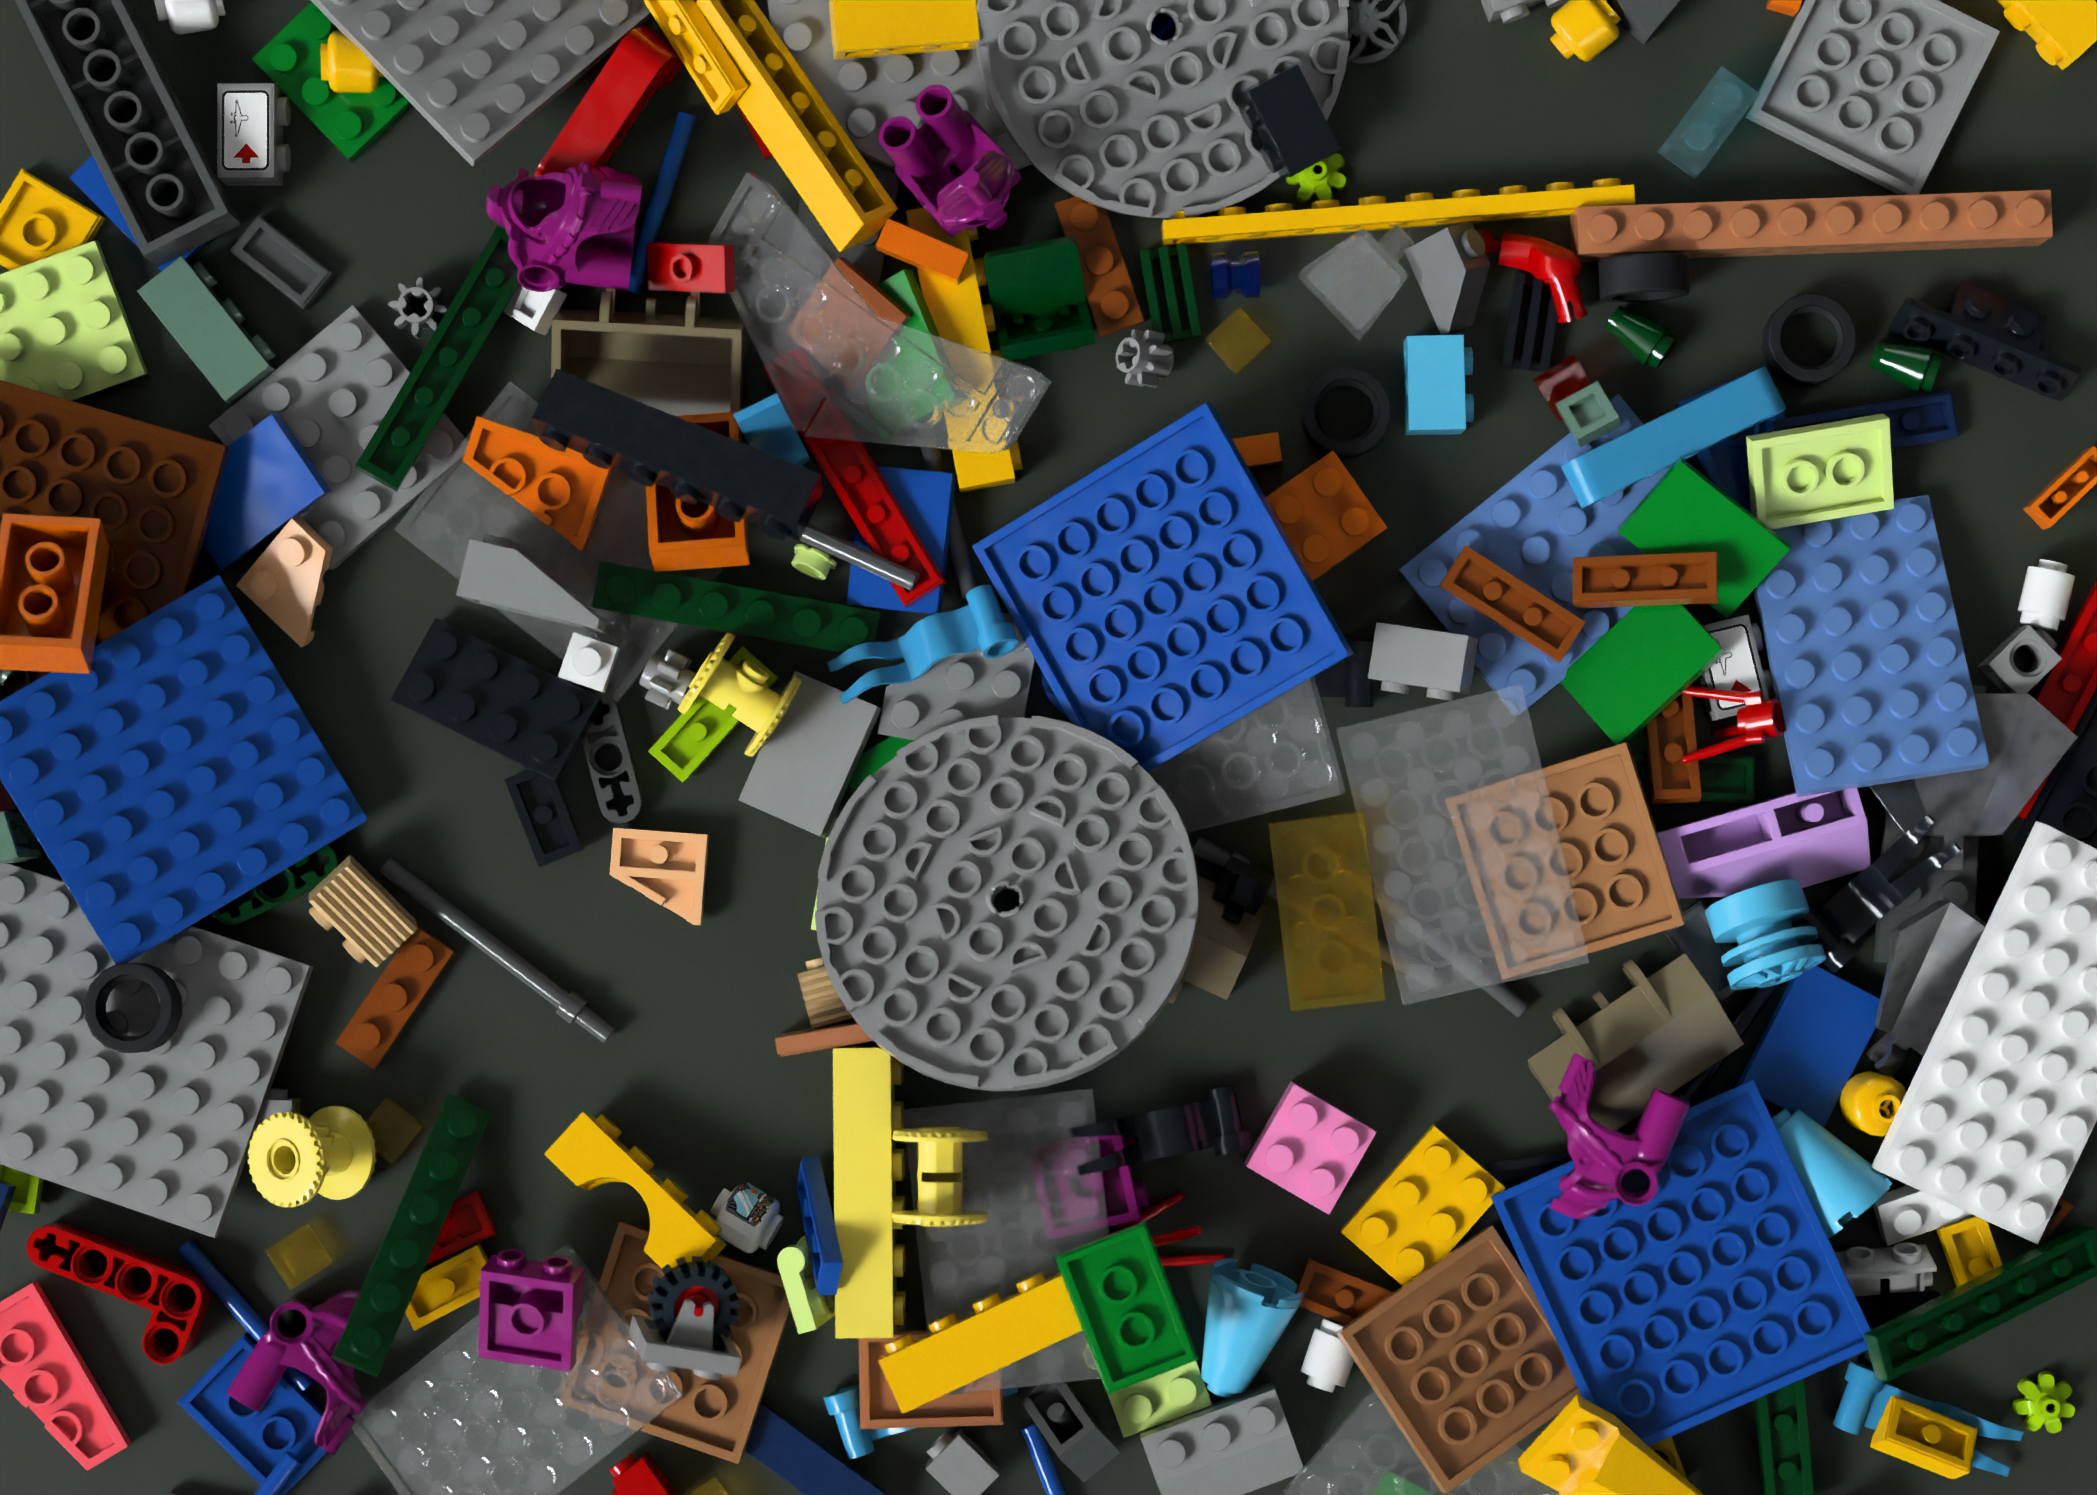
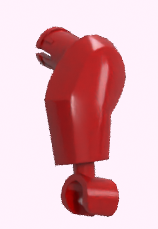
M1476 229L1484 240L1486 255L1490 253L1499 254V265L1529 271L1538 280L1549 283L1558 316V323L1572 321L1567 304L1568 301L1571 303L1574 317L1576 316V319L1588 315L1576 276L1580 274L1582 265L1573 251L1549 240L1522 234L1503 233L1502 241L1494 240L1493 235L1488 230Z

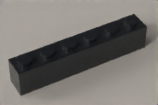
M556 369L532 417L540 440L550 448L558 451H566L569 448L582 453L589 463L597 467L609 469L611 465L626 471L627 475L639 484L652 487L656 483L671 489V493L676 498L689 504H697L700 501L713 506L719 515L734 522H740L742 518L759 525L758 527L763 533L775 539L784 540L787 536L800 541L823 493L821 476L816 472L559 369Z

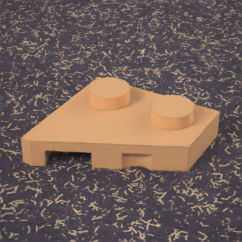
M300 515L291 518L236 584L300 647L308 645L314 637L315 631L311 630L315 608L322 601L325 587L323 576L329 569L333 547Z
M613 828L610 875L686 919L689 923L702 925L709 835Z

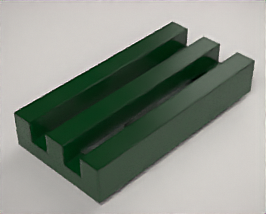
M1186 243L1176 244V246L1158 247V249L1140 250L1139 256L1152 331L1163 333L1151 261L1160 260L1172 332L1164 333L1165 339L1163 344L1201 337ZM1171 257H1178L1190 329H1181L1169 259Z

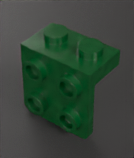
M1062 237L990 251L985 254L983 262L1003 362L1014 359H1028L1035 355L1061 350H1074L1081 346L1096 344L1086 301L1078 247L1074 238Z

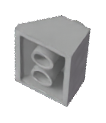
M1272 1381L1246 1390L1244 1393L1236 1394L1232 1398L1219 1400L1212 1403L1211 1406L1139 1432L1161 1495H1243L1305 1472Z

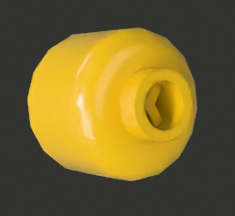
M1568 0L1551 16V25L1556 33L1549 39L1567 60L1575 54L1580 60L1590 62L1619 37V28L1616 24L1622 19L1606 0Z
M333 31L328 37V42H320L321 81H328L331 90L336 93H373L377 89L379 77L385 76L341 31Z
M1872 1071L1859 1073L1848 1080L1841 1091L1839 1102L1841 1113L1848 1124L1868 1135L1883 1137L1886 1136L1907 1091L1902 1083L1885 1074Z

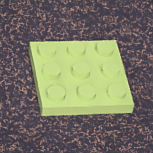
M92 241L0 274V380L76 401L149 375L99 241Z

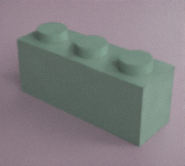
M180 256L137 290V292L223 400L233 406L276 370L270 361L276 354L259 334L251 338L241 324L247 318L229 297L222 302L212 289L218 282L203 263L198 261L193 265L190 261Z

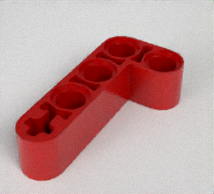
M649 26L634 28L622 39L539 164L534 177H540L551 172L564 173L566 169L577 167L581 162H589L591 168H597V166L604 168L654 92L666 88L684 66L667 39Z
M54 1222L39 1227L31 1233L27 1240L26 1250L32 1263L38 1267L153 1311L142 1340L143 1351L149 1360L156 1364L165 1365L173 1363L190 1352L212 1298V1291L196 1272L66 1222ZM57 1236L55 1240L57 1246L67 1250L75 1247L78 1248L75 1253L62 1250L51 1254L52 1246L46 1243V1239ZM92 1250H98L106 1257L107 1268L104 1274L96 1273L89 1266L88 1259ZM136 1267L146 1269L151 1275L152 1282L148 1291L140 1290L133 1283L132 1275ZM180 1284H186L194 1290L196 1301L192 1308L184 1307L177 1300L176 1292ZM163 1328L170 1329L177 1335L179 1344L175 1352H169L161 1346L159 1335Z

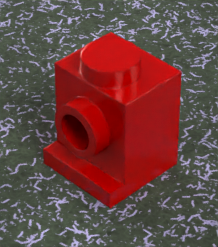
M648 1451L638 1459L630 1453L609 1469L614 1477L612 1482L616 1487L612 1490L613 1495H679Z

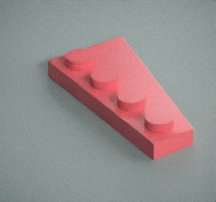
M38 1281L29 1284L0 1302V1379L14 1392L13 1396L25 1408L29 1407L45 1424L44 1428L87 1471L132 1444L131 1440Z

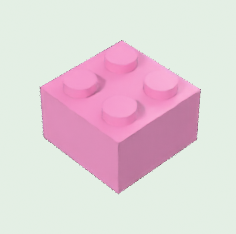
M1290 1081L1246 1157L1244 1164L1249 1169L1329 1215L1377 1132Z

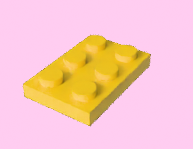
M1432 1124L1340 1231L1403 1286L1447 1255L1493 1204L1491 1196L1503 1192L1506 1187L1437 1126Z

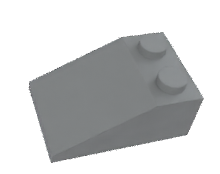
M485 534L483 542L469 540L456 593L457 596L477 604L604 634L609 633L610 625L531 558L519 552L520 544L491 534Z

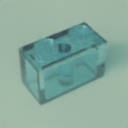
M1721 66L1657 152L1695 179L1705 169L1760 93Z

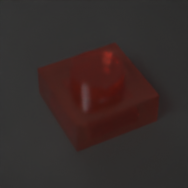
M1574 355L1569 356L1533 379L1558 422L1563 421L1558 412L1556 403L1591 385L1589 378Z

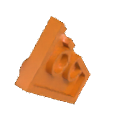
M477 416L462 461L506 495L511 496L531 511L535 517L547 526L552 527L569 540L568 542L580 551L584 552L613 466L610 465L609 469L597 467L589 463L582 453L569 448L566 451L555 450L545 445L540 440V436Z

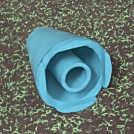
M1785 1108L1772 1118L1828 1239L1843 1229L1841 1225L1847 1223L1853 1217L1857 1218L1866 1211L1892 1185L1887 1175L1873 1169L1871 1163L1800 1109L1790 1114Z
M1236 1259L1217 1260L1210 1272L1201 1378L1208 1384L1207 1389L1225 1398H1232L1234 1394H1241L1247 1390L1301 1305L1304 1296L1303 1291L1295 1294L1298 1285L1283 1274L1252 1263L1250 1271L1236 1268L1238 1262Z

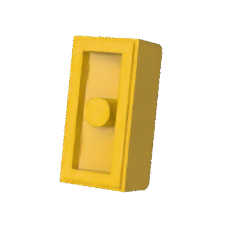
M1893 1395L1889 1398L1872 1436L1870 1447L1949 1479H1956L1970 1473L1978 1428Z

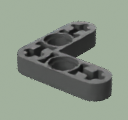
M597 690L588 691L599 697L603 702L602 705H609L610 713L603 715L604 723L597 725L594 719L582 740L599 808L603 816L611 822L617 824L630 823L641 814L644 803L620 708L616 699L610 694ZM605 744H615L622 752V762L613 771L603 770L596 760L598 750ZM628 772L630 781H622L620 785L624 795L633 796L634 804L627 807V815L621 816L619 810H611L609 807V802L616 799L614 786L610 784L603 788L601 779L617 778Z

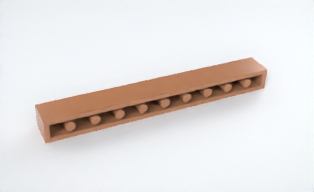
M2051 190L1577 207L1570 215L1571 251L1577 255L1580 262H1599L1605 258L1620 255L1659 252L1685 254L1689 259L2039 246L2053 237Z

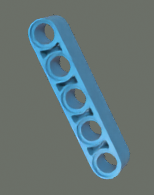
M1766 366L1565 463L1561 468L1581 508L1584 509L1673 466L1680 457L1685 460L1779 414L1786 410L1787 407Z

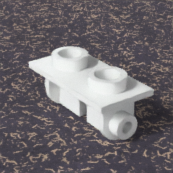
M1904 1242L1896 1244L1894 1247L1875 1249L1852 1247L1847 1251L1835 1252L1855 1297L1880 1295V1279H1887L1889 1294L1923 1292L1925 1286H1933L1932 1272H1937V1267L1925 1244L1917 1245Z

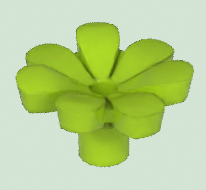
M1339 153L1332 154L1330 157L1328 156L1296 175L1286 177V182L1289 185H1300L1296 198L1302 203H1308L1312 199L1313 194L1317 196L1318 201L1333 200L1331 189L1343 190L1347 185V178L1337 171L1345 165V159ZM1320 169L1321 173L1316 174L1314 173V170Z
M2048 1371L2039 1373L2037 1384H2034L2026 1377L2018 1382L2017 1388L2025 1396L2024 1398L2014 1400L2012 1408L2015 1414L2028 1415L2023 1421V1426L2029 1431L2036 1432L2044 1424L2049 1433L2060 1432L2062 1430L2060 1418H2071L2075 1413L2074 1404L2066 1401L2073 1392L2071 1385L2065 1380L2055 1385L2054 1376Z

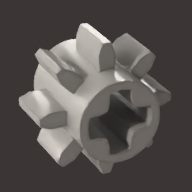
M418 277L416 287L407 288L399 283L398 288L402 294L398 301L388 302V306L399 311L401 314L395 320L394 325L398 329H402L410 323L412 325V334L418 339L422 335V329L430 327L435 331L438 327L436 322L440 315H445L448 310L447 307L439 305L437 302L445 292L440 287H436L428 293L426 291V281L422 277ZM416 299L425 303L424 308L427 313L422 317L414 313V307L411 305Z
M1133 329L1131 337L1121 341L1116 351V364L1120 371L1127 373L1125 377L1126 384L1156 388L1158 387V379H1163L1169 375L1174 364L1173 348L1163 344L1165 339L1164 333Z
M671 649L668 650L665 658L656 653L653 654L643 670L639 683L641 686L649 689L645 699L667 710L670 709L672 702L680 704L690 688L688 687L696 675L695 672L689 670L693 660Z

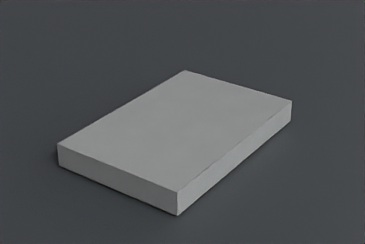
M795 671L793 677L796 675L802 680L800 687L782 720L771 736L763 743L738 800L825 838L882 708L857 697L846 704H842L839 695L843 691Z

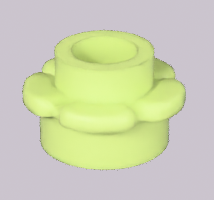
M807 543L794 546L796 554L791 564L795 569L809 577L825 580L830 568L835 569L837 567L836 561L830 558L831 554Z

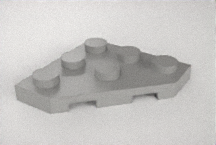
M1003 613L1006 623H1010L1013 626L1019 645L1009 654L998 658H986L983 656L981 649L970 653L953 655L933 664L922 677L912 682L890 684L885 688L877 734L916 740L939 728L967 719L998 715L999 718H1024L1035 658L1011 615Z

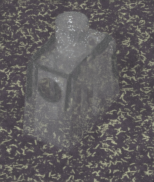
M1397 225L1378 242L1367 230L1362 228L1306 265L1301 270L1298 278L1360 342L1409 277L1398 261L1405 255L1404 250L1413 246L1414 242Z

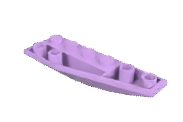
M1857 788L1797 797L1796 791L1657 832L1678 899L1728 897L1762 884L1787 879L1799 880L1802 888L1865 870L1871 865L1868 824Z

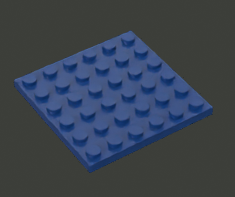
M1212 402L1201 405L972 546L1071 724L1088 729L1110 740L1135 758L1138 764L1147 772L1354 654Z
M219 575L95 646L91 674L50 672L0 701V780L115 964L132 961L368 820Z
M1754 1080L1689 1109L1665 1165L1656 1174L1658 1181L1657 1192L1652 1200L1644 1205L1633 1206L1616 1198L1607 1203L1604 1209L1601 1208L1597 1213L1585 1219H1573L1550 1209L1554 1196L1559 1198L1562 1193L1558 1187L1562 1176L1570 1173L1575 1167L1573 1160L1491 1196L1582 1398L1615 1415L1648 1446L1868 1350L1864 1334L1871 1331ZM1632 1169L1624 1174L1621 1183L1627 1190L1638 1192L1646 1188L1649 1183V1177L1642 1170Z

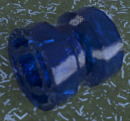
M1258 250L1243 251L1240 256H1234L1233 261H1230V256L1225 252L1210 254L1213 300L1227 299L1231 295L1232 290H1235L1236 294H1241L1245 298H1260Z

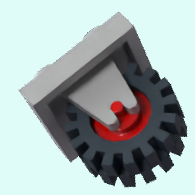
M692 1256V1262H686L684 1257L676 1259L678 1266L672 1269L667 1264L662 1268L664 1276L661 1279L655 1276L652 1282L654 1292L649 1291L648 1300L651 1304V1307H649L651 1317L632 1315L629 1334L642 1362H646V1366L662 1372H673L675 1367L692 1369L695 1375L712 1380L721 1379L722 1374L737 1377L741 1357L729 1337L732 1332L729 1325L731 1322L737 1324L739 1315L736 1308H740V1299L736 1294L737 1290L730 1277L723 1268L720 1269L716 1262L708 1259L707 1263L703 1262L700 1256Z

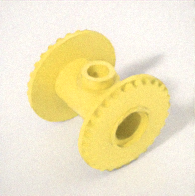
M727 633L715 650L710 652L688 686L690 688L681 700L678 710L680 713L685 714L698 694L722 710H725L728 704L736 708L732 716L756 731L744 752L745 755L753 757L782 720L802 680L795 675L781 695L768 688L766 681L769 675L761 667L750 661H745L742 666H735L723 658L735 638V635L732 633Z
M344 1106L322 1108L309 1119L294 1112L276 1113L260 1123L253 1133L252 1140H250V1149L248 1150L249 1173L252 1175V1182L255 1183L257 1191L270 1203L277 1206H300L310 1201L317 1193L329 1199H347L358 1194L371 1180L377 1160L375 1158V1153L377 1152L374 1144L375 1139L372 1136V1130L369 1129L368 1123L363 1120L362 1116Z
M935 1126L900 1129L893 1132V1140L918 1142V1210L892 1212L894 1222L935 1227L972 1225L987 1222L988 1212L962 1210L963 1142L987 1141V1131L962 1127Z

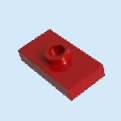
M647 243L648 290L708 293L735 292L734 244Z
M479 1189L454 1200L427 1264L498 1233Z

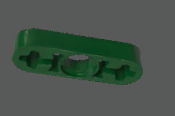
M327 844L316 851L318 855H328L330 862L324 866L326 874L323 876L318 871L308 872L300 876L306 882L305 886L300 887L299 877L290 866L282 871L288 878L289 886L286 893L281 897L275 898L268 895L263 883L253 888V891L257 898L263 902V906L257 908V901L250 900L239 906L241 914L238 917L234 912H224L223 907L214 911L212 915L218 922L224 925L244 924L311 892L342 863L341 856L334 846ZM310 854L295 863L296 868H301L313 861L312 855Z

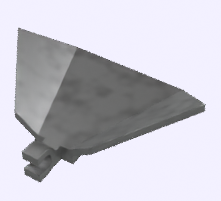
M1974 694L1989 758V764L1986 768L1869 786L1904 834L1930 814L1935 822L1924 835L1944 837V848L1955 842L1962 848L1958 854L1943 865L1944 873H1964V837L1993 836L2005 833L2078 738L2030 694Z
M1949 899L1936 901L1895 929L1875 1019V1026L1887 1033L1866 1053L1871 1060L1876 1062L1874 1064L1875 1067L1887 1076L1893 1077L1901 1068L1905 1060V1052L1910 1047L1924 1057L1985 929L1986 924L1977 917L1974 918Z

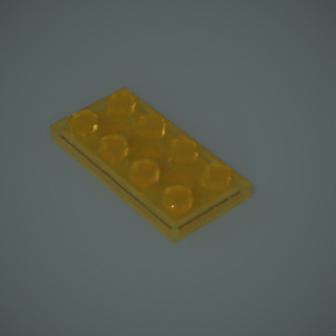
M1363 811L1268 822L1291 1011L1385 1001Z

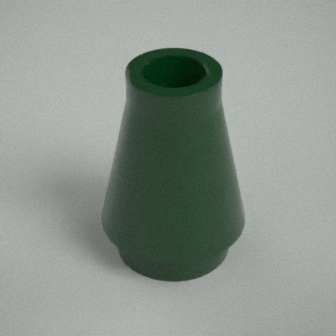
M1621 305L1615 310L1605 326V329L1612 333L1644 367L1650 364L1658 369L1678 340V337L1670 333L1671 327L1631 312Z
M1877 341L1869 368L1882 372L1917 393L1919 389L1931 392L1943 356L1932 353L1933 348Z

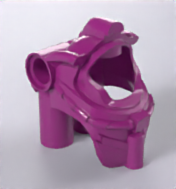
M943 85L926 87L918 95L915 104L917 113L925 122L919 129L907 117L897 116L886 121L879 131V142L896 164L895 172L897 177L937 224L951 237L959 234L964 228H975L984 224L990 230L1000 228L1007 219V213L1003 208L1009 199L1010 189L1021 179L1020 173L1014 167L1009 155L994 143L989 134L968 111L961 108L948 88ZM953 162L963 173L957 179L947 168Z
M581 162L577 167L566 169L564 173L551 172L540 177H528L529 172L525 168H519L516 179L507 184L505 189L500 188V185H494L488 189L486 198L487 215L494 222L505 227L509 236L508 253L518 268L517 280L521 286L535 292L561 289L566 283L628 291L635 224L642 184H640V181L635 176L617 172L615 169L605 166L604 168L600 166L591 168L589 162Z
M1573 1053L1558 1089L1562 1092L1561 1095H1556L1548 1106L1555 1113L1560 1125L1568 1134L1567 1148L1575 1165L1570 1173L1562 1176L1558 1184L1562 1193L1559 1198L1554 1196L1550 1209L1573 1219H1585L1597 1213L1601 1208L1604 1209L1607 1203L1616 1198L1629 1205H1644L1651 1201L1657 1192L1658 1181L1656 1174L1665 1165L1691 1105L1683 1099L1654 1087L1633 1136L1613 1131L1599 1124L1591 1117L1589 1099L1595 1082L1596 1067L1594 1061L1576 1053ZM1639 1169L1648 1175L1649 1183L1645 1189L1632 1192L1624 1188L1621 1183L1622 1177L1629 1170Z
M346 1290L340 1292L332 1298L329 1297L325 1303L316 1307L301 1298H291L284 1301L273 1312L270 1319V1329L259 1339L226 1393L250 1409L260 1412L288 1366L306 1373L326 1389L328 1398L326 1410L314 1437L315 1444L335 1455L356 1422L353 1418L354 1414L359 1415L369 1404L362 1396L360 1386L354 1377V1368L331 1358L360 1291ZM289 1309L300 1311L306 1318L305 1330L295 1334L285 1330L281 1322L284 1311Z

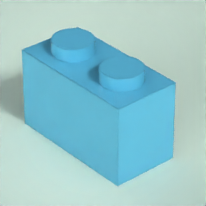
M1464 335L1407 336L1403 341L1405 435L1462 434L1466 430V422H1473L1474 420L1473 394H1465V375H1472L1473 373L1472 347H1464Z

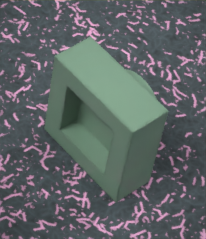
M1598 381L1556 403L1559 414L1580 448L1622 426L1620 417Z

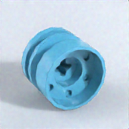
M1779 880L1749 888L1723 898L1705 910L1715 943H1738V946L1721 957L1723 967H1738L1727 975L1731 990L1755 987L1764 988L1781 984L1800 976L1803 972L1826 960L1822 945H1807L1818 937L1816 927L1792 926L1793 923L1809 913V906L1799 880Z

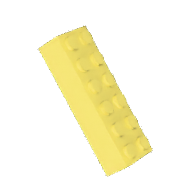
M851 1044L833 1048L834 1224L843 1260L837 1294L835 1295V1339L893 1338L897 1325H904V1320H906V1291H897V1277L904 1276L906 1267L905 1244H896V1229H903L905 1224L894 1222L892 1218V1212L905 1210V1196H896V1181H903L905 1175L904 1149H895V1140H893V1132L904 1129V1101H895V1085H902V1082H904V1064L883 1050L878 1044Z

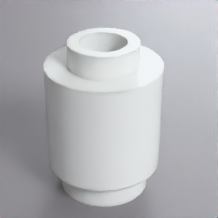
M2039 559L2038 567L2028 566L2018 606V611L2022 612L2021 624L2030 625L2031 627L2038 626L2050 631L2058 630L2059 622L2065 621L2075 580L2074 575L2066 573L2068 565Z
M1323 1318L1320 1329H1314L1300 1370L1309 1375L1307 1384L1333 1393L1335 1385L1346 1386L1354 1359L1336 1334L1337 1331L1346 1325Z

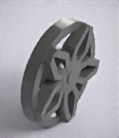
M1349 0V8H1347L1348 41L1353 36L1360 39V43L1351 54L1348 53L1347 62L1357 65L1374 64L1386 59L1395 52L1403 41L1407 30L1408 15L1403 0H1394L1387 10L1380 12L1377 5L1386 0H1373L1372 2L1369 0L1357 2ZM1398 8L1400 24L1398 32L1395 34L1391 26L1383 22V19L1390 18ZM1380 29H1384L1392 40L1391 43L1376 37ZM1367 39H1370L1373 45L1384 48V50L1374 55L1359 56L1367 46Z

